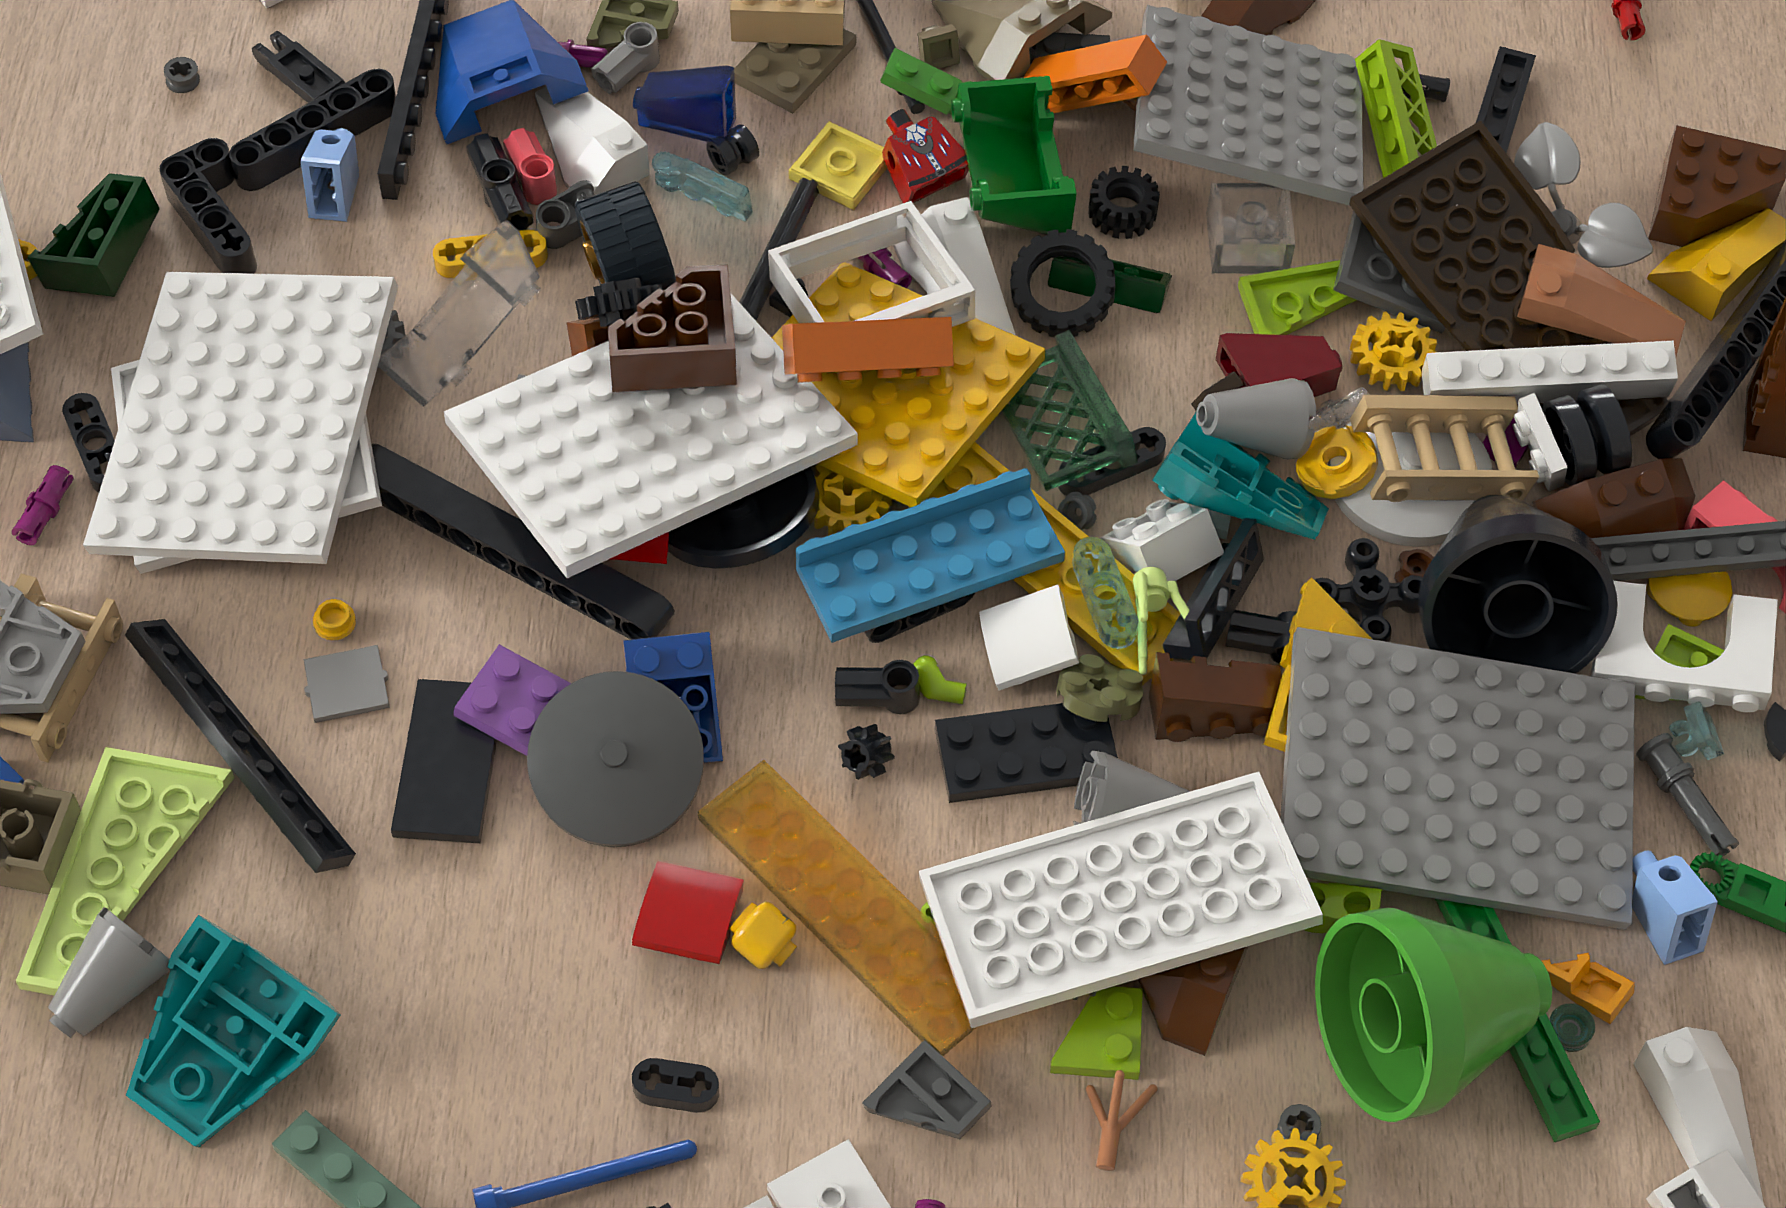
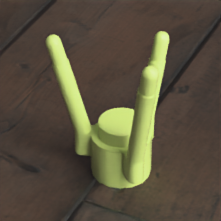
M1158 567L1143 568L1136 572L1133 577L1137 608L1139 673L1141 675L1147 673L1148 611L1155 612L1163 609L1169 598L1173 600L1183 619L1186 618L1190 611L1179 593L1177 582L1167 581L1166 574Z

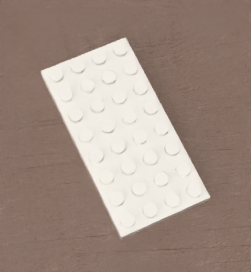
M1260 772L919 871L920 882L971 1028L1323 924V913Z

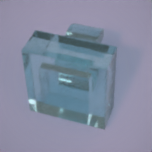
M1699 701L1683 707L1688 721L1678 720L1669 726L1670 731L1675 737L1689 734V738L1685 742L1675 745L1678 753L1683 757L1695 754L1699 749L1707 760L1723 755L1724 752L1713 719L1702 703Z

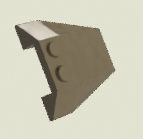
M932 0V5L946 25L953 24L957 29L959 45L963 51L969 53L977 72L990 81L1023 77L1030 67L1029 48L1064 25L1069 24L1082 34L1087 35L1112 18V12L1094 0Z

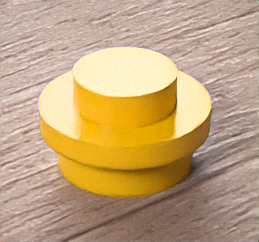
M330 599L321 603L313 616V626L316 633L326 640L343 639L354 630L356 625L353 609L338 599Z

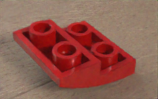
M657 861L637 919L632 945L720 964L731 935L729 928L743 893L744 880Z

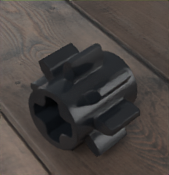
M877 724L865 728L857 726L849 729L847 735L850 740L838 745V748L842 750V767H847L850 771L855 772L856 779L858 780L869 775L875 778L886 773L883 763L895 759V756L891 753L890 740L892 738L878 732Z

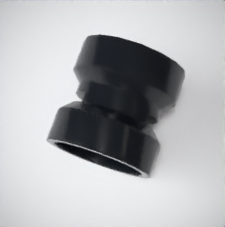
M742 124L730 129L727 136H717L706 144L707 153L712 164L722 175L737 170L738 164L742 162L750 163L759 157V148L754 136Z

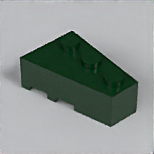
M109 173L77 206L79 213L66 226L59 224L52 231L55 236L53 240L41 252L35 249L27 257L45 289L115 297L160 208L144 177Z

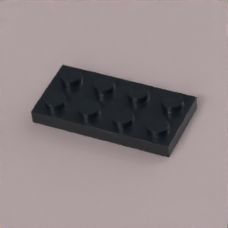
M1063 703L935 720V734L949 803L1078 786L1085 761L1091 763L1095 761L1090 755L1092 751L1105 752L1118 758L1109 717L1107 722L1086 719L1069 711L1063 706Z

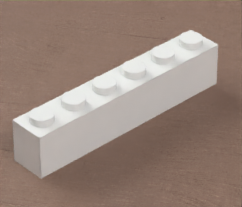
M1674 341L1435 352L1426 354L1422 368L1424 395L1515 396L1517 404L1520 398L1535 393L1539 403L1569 395L1574 400H1577L1579 391L1601 384L1610 388L1616 399L1669 397L1678 380Z

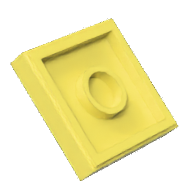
M829 121L789 169V179L796 183L802 178L813 179L818 184L819 194L854 210L887 169L882 155L884 147Z

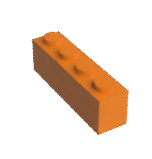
M1146 34L1034 58L1023 78L1050 76L1053 92L1052 95H1049L1047 108L1050 109V112L1059 113L1147 96L1152 91L1167 61Z
M951 317L782 325L785 375L797 374L798 382L822 381V373L837 372L838 380L862 379V371L877 370V378L902 377L901 369H916V376L941 375V367L954 366Z

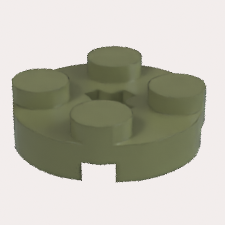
M1086 654L1080 656L1079 664L1064 668L1060 672L1056 693L1057 697L1060 694L1064 697L1063 706L1078 716L1094 721L1107 722L1108 715L1121 714L1120 721H1124L1136 716L1140 710L1144 694L1142 688L1143 676L1138 671L1122 669L1105 663L1099 656Z

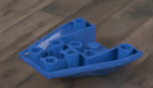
M514 0L503 2L443 25L435 114L446 145L482 132L475 113L478 109L545 84L553 105L589 91L577 60Z

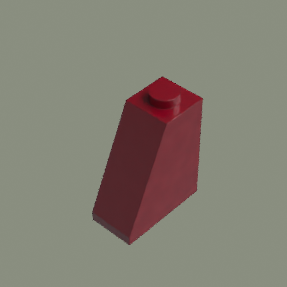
M1225 333L1219 336L1215 359L1225 377L1235 371L1244 384L1241 388L1294 378L1307 382L1314 397L1335 391L1340 372L1343 369L1340 355L1336 350L1330 348L1324 336Z

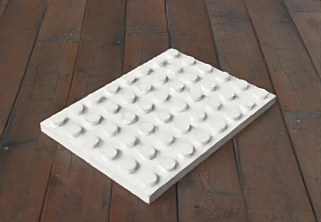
M166 272L83 546L87 552L99 555L327 564L398 289L394 277Z
M732 294L731 305L736 349L737 385L612 392L609 341L444 411L446 425L566 578L858 445V433L812 382H798L797 374L785 375L783 350Z

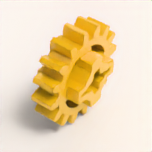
M1386 311L1382 313L1381 320L1378 321L1371 315L1368 317L1366 325L1359 324L1357 326L1349 349L1352 351L1350 362L1358 364L1356 372L1358 376L1367 373L1370 375L1368 384L1373 385L1377 381L1383 382V389L1386 391L1389 390L1391 384H1397L1400 391H1405L1407 382H1410L1415 387L1420 386L1426 354L1436 352L1437 339L1429 338L1431 331L1429 327L1421 329L1417 327L1418 318L1415 317L1410 322L1404 320V313L1399 312L1396 319H1391ZM1370 342H1372V344H1373V347H1372V350H1371V351L1369 350V347H1368V345H1369ZM1416 351L1418 352V355H1419V358H1418L1417 361H1416L1415 358H1414Z
M815 466V479L820 497L819 508L814 518V527L816 529H820L825 525L828 526L829 536L837 533V531H842L850 525H861L879 519L890 512L892 498L825 467Z
M1293 1128L1289 1138L1284 1140L1280 1131L1276 1130L1271 1135L1272 1145L1260 1139L1255 1145L1260 1157L1248 1154L1244 1162L1249 1168L1253 1169V1171L1244 1172L1241 1176L1242 1183L1252 1185V1188L1243 1196L1244 1201L1252 1202L1256 1200L1259 1204L1257 1208H1281L1282 1204L1297 1205L1299 1208H1327L1326 1206L1338 1208L1342 1199L1333 1191L1343 1190L1346 1180L1337 1178L1334 1174L1343 1166L1342 1161H1329L1327 1157L1333 1147L1330 1144L1321 1149L1316 1147L1317 1134L1312 1133L1304 1141L1300 1140L1298 1128ZM1285 1152H1298L1306 1156L1304 1158L1289 1157ZM1264 1166L1267 1168L1266 1172L1271 1176V1188L1268 1192H1265L1262 1182ZM1319 1170L1322 1173L1324 1182L1322 1196L1319 1194L1321 1191L1315 1186V1174ZM1299 1175L1302 1179L1299 1186L1294 1185L1289 1189L1284 1184L1287 1176Z

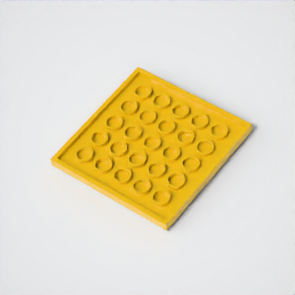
M843 262L817 288L809 299L824 322L855 321L922 297L923 295ZM792 315L784 325L795 324L798 321ZM975 318L952 327L954 366L941 367V375L916 376V369H901L902 377L877 378V370L862 371V379L838 380L837 372L822 373V381L812 383L858 433V445L817 464L909 507L919 505L929 497L1045 360V348ZM781 327L771 338L783 350Z

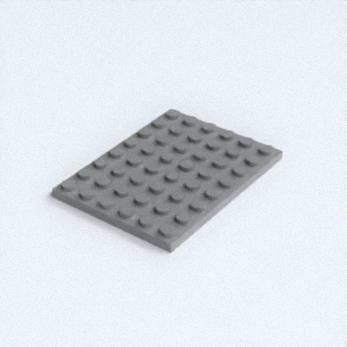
M1297 627L1293 634L1286 731L1287 741L1285 745L1280 819L1306 877L1626 930L1632 924L1635 684Z

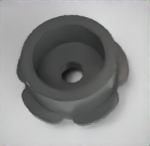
M1071 492L1058 507V511L1080 530L1084 528L1090 529L1096 522L1097 516L1094 513L1096 504L1089 495L1083 496L1080 492ZM1077 508L1081 509L1082 513L1080 516L1076 514Z

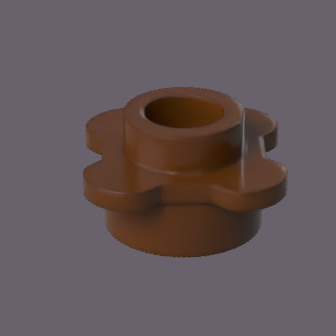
M1421 549L1403 551L1398 558L1401 563L1400 570L1394 575L1396 583L1401 582L1407 576L1418 575L1423 577L1434 557L1429 552Z

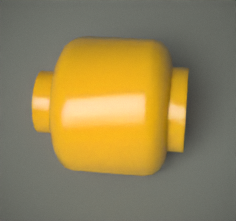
M752 902L729 928L734 933L731 939L732 947L758 969H765L772 962L781 967L797 948V945L791 941L796 934V924L770 902H763L758 906Z

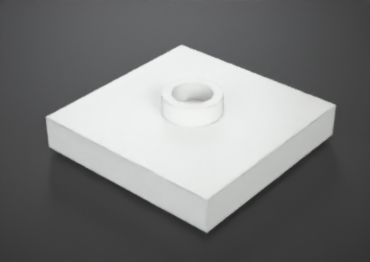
M849 1139L767 1183V1190L778 1208H891Z

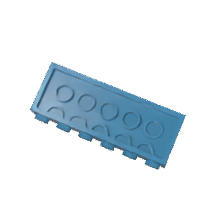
M1024 468L1016 472L1008 471L1002 473L997 478L987 482L964 486L952 494L940 498L926 499L917 506L902 511L888 512L879 519L861 525L853 524L841 532L823 538H812L803 545L796 548V571L831 643L1063 562L1065 551L1030 489L1031 474L1028 469Z

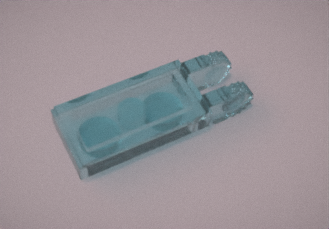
M660 151V153H656L653 156L652 166L654 171H657L655 173V181L661 188L664 187V190L669 192L681 190L689 199L696 202L701 200L715 207L724 216H734L744 222L753 213L748 187L689 159H683L675 154H670V152Z

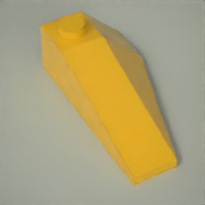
M1767 208L1671 252L1649 273L1647 279L1712 321L1769 264L1782 244L1786 242V219Z

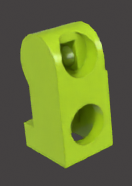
M1310 882V887L1323 913V924L1304 930L1311 933H1327L1337 920L1346 915L1381 909L1382 889L1337 883Z

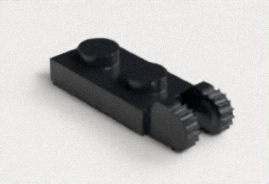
M275 31L270 35L272 45L279 52L276 55L261 43L251 48L255 59L260 65L262 64L266 70H269L308 103L345 83L339 75L297 41H291L282 32Z

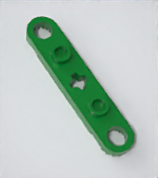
M1705 852L1694 858L1690 868L1702 882L1704 879L1700 878V873H1698L1702 868L1713 869L1720 875V884L1716 883L1714 885L1710 883L1708 885L1707 881L1704 883L1718 901V905L1786 933L1785 881L1745 864L1731 862L1722 858V855L1719 854L1717 856L1713 852H1710V854Z

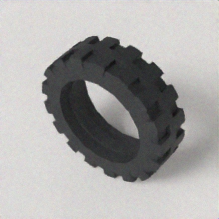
M1069 229L1066 230V233H1058V230L1048 231V235L1042 238L1038 235L1031 239V244L1027 248L1023 246L1020 249L1016 262H1013L1011 267L1010 288L1012 300L1020 318L1025 323H1030L1034 331L1040 334L1042 331L1047 332L1048 336L1053 338H1059V335H1067L1068 338L1078 336V332L1085 330L1087 333L1094 329L1096 322L1099 320L1102 322L1106 318L1108 309L1113 305L1115 298L1114 265L1112 260L1108 258L1106 249L1101 244L1099 246L1095 244V239L1085 234L1083 237L1077 235V231ZM1059 256L1080 259L1089 265L1094 272L1096 280L1094 294L1086 304L1076 310L1058 312L1046 309L1037 303L1030 289L1032 274L1040 264L1050 258Z

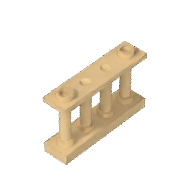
M1363 395L1350 418L1353 432H1371L1375 434L1384 466L1383 473L1370 492L1371 499L1389 500L1391 502L1405 500H1477L1487 495H1503L1524 500L1538 480L1539 475L1537 470H1516L1504 431L1514 418V414L1518 411L1515 396ZM1392 432H1408L1413 434L1422 470H1402ZM1430 433H1447L1451 435L1460 470H1440ZM1467 433H1484L1488 435L1498 470H1478Z
M21 573L14 587L23 592L25 598L39 607H45L73 627L88 631L85 637V644L47 713L43 714L40 721L14 713L0 714V728L30 736L40 761L48 763L55 749H59L63 745L67 735V726L111 644L119 640L123 631V620L115 600L106 598L97 616L46 602L37 578Z

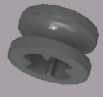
M176 57L168 61L164 66L166 85L171 91L187 93L198 86L200 82L198 66L191 58Z
M1296 1104L1289 1106L1283 1111L1277 1130L1283 1135L1284 1140L1289 1138L1293 1126H1287V1124L1295 1125L1297 1120L1307 1123L1305 1130H1311V1132L1303 1131L1300 1140L1306 1141L1312 1133L1317 1134L1318 1140V1135L1321 1131V1120L1314 1109L1307 1105Z

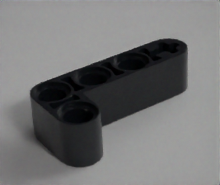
M208 138L164 159L160 164L159 172L168 201L222 273L254 274L257 269V263L250 237L217 194L218 191L232 184L235 179L227 143L218 138Z

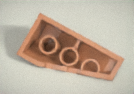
M1541 244L1537 246L1517 316L1614 344L1674 341L1675 356H1677L1686 323L1682 318L1578 254Z

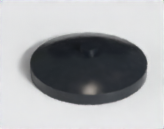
M811 467L669 531L668 551L685 563L713 569L745 566L762 561L781 552L804 534L817 514L820 497Z

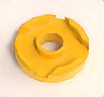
M1345 425L1346 429H1336L1335 426H1330L1315 432L1308 451L1296 462V472L1304 488L1317 497L1328 499L1348 497L1363 489L1374 477L1378 467L1375 445L1366 432H1353L1352 426ZM1334 457H1346L1345 461L1340 465H1327L1328 461Z

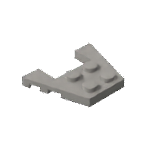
M0 581V617H2L0 621V714L47 713L86 641L82 633L45 607H39L25 598L23 592L11 585L9 587Z

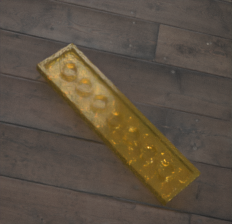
M762 760L698 811V820L921 1042L926 1040L937 1052L944 1056L977 1028H971L936 926L765 760Z

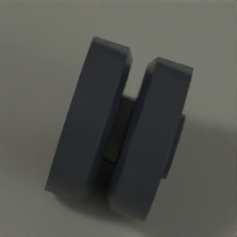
M1601 384L1579 391L1577 400H1574L1569 395H1565L1544 402L1542 411L1567 465L1565 482L1569 486L1595 478L1598 470L1606 475L1630 468L1632 464L1630 433L1622 409L1610 388Z

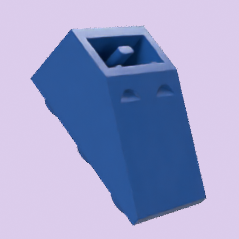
M710 632L624 640L626 672L652 678L672 690L688 707L698 725L703 744L704 763L723 761Z

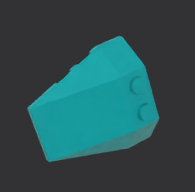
M1196 412L1152 480L1158 484L1159 490L1171 499L1179 500L1180 498L1191 505L1240 519H1256L1258 524L1313 540L1320 533L1329 510L1327 506L1291 477H1287L1284 481L1266 468L1270 460L1263 454L1259 453L1254 458L1238 444L1206 435L1197 423Z
M200 915L196 917L171 954L167 966L171 970L162 997H157L153 1009L157 1011L149 1038H144L126 1093L128 1098L198 1148L311 1058L341 1016L318 992L251 945Z

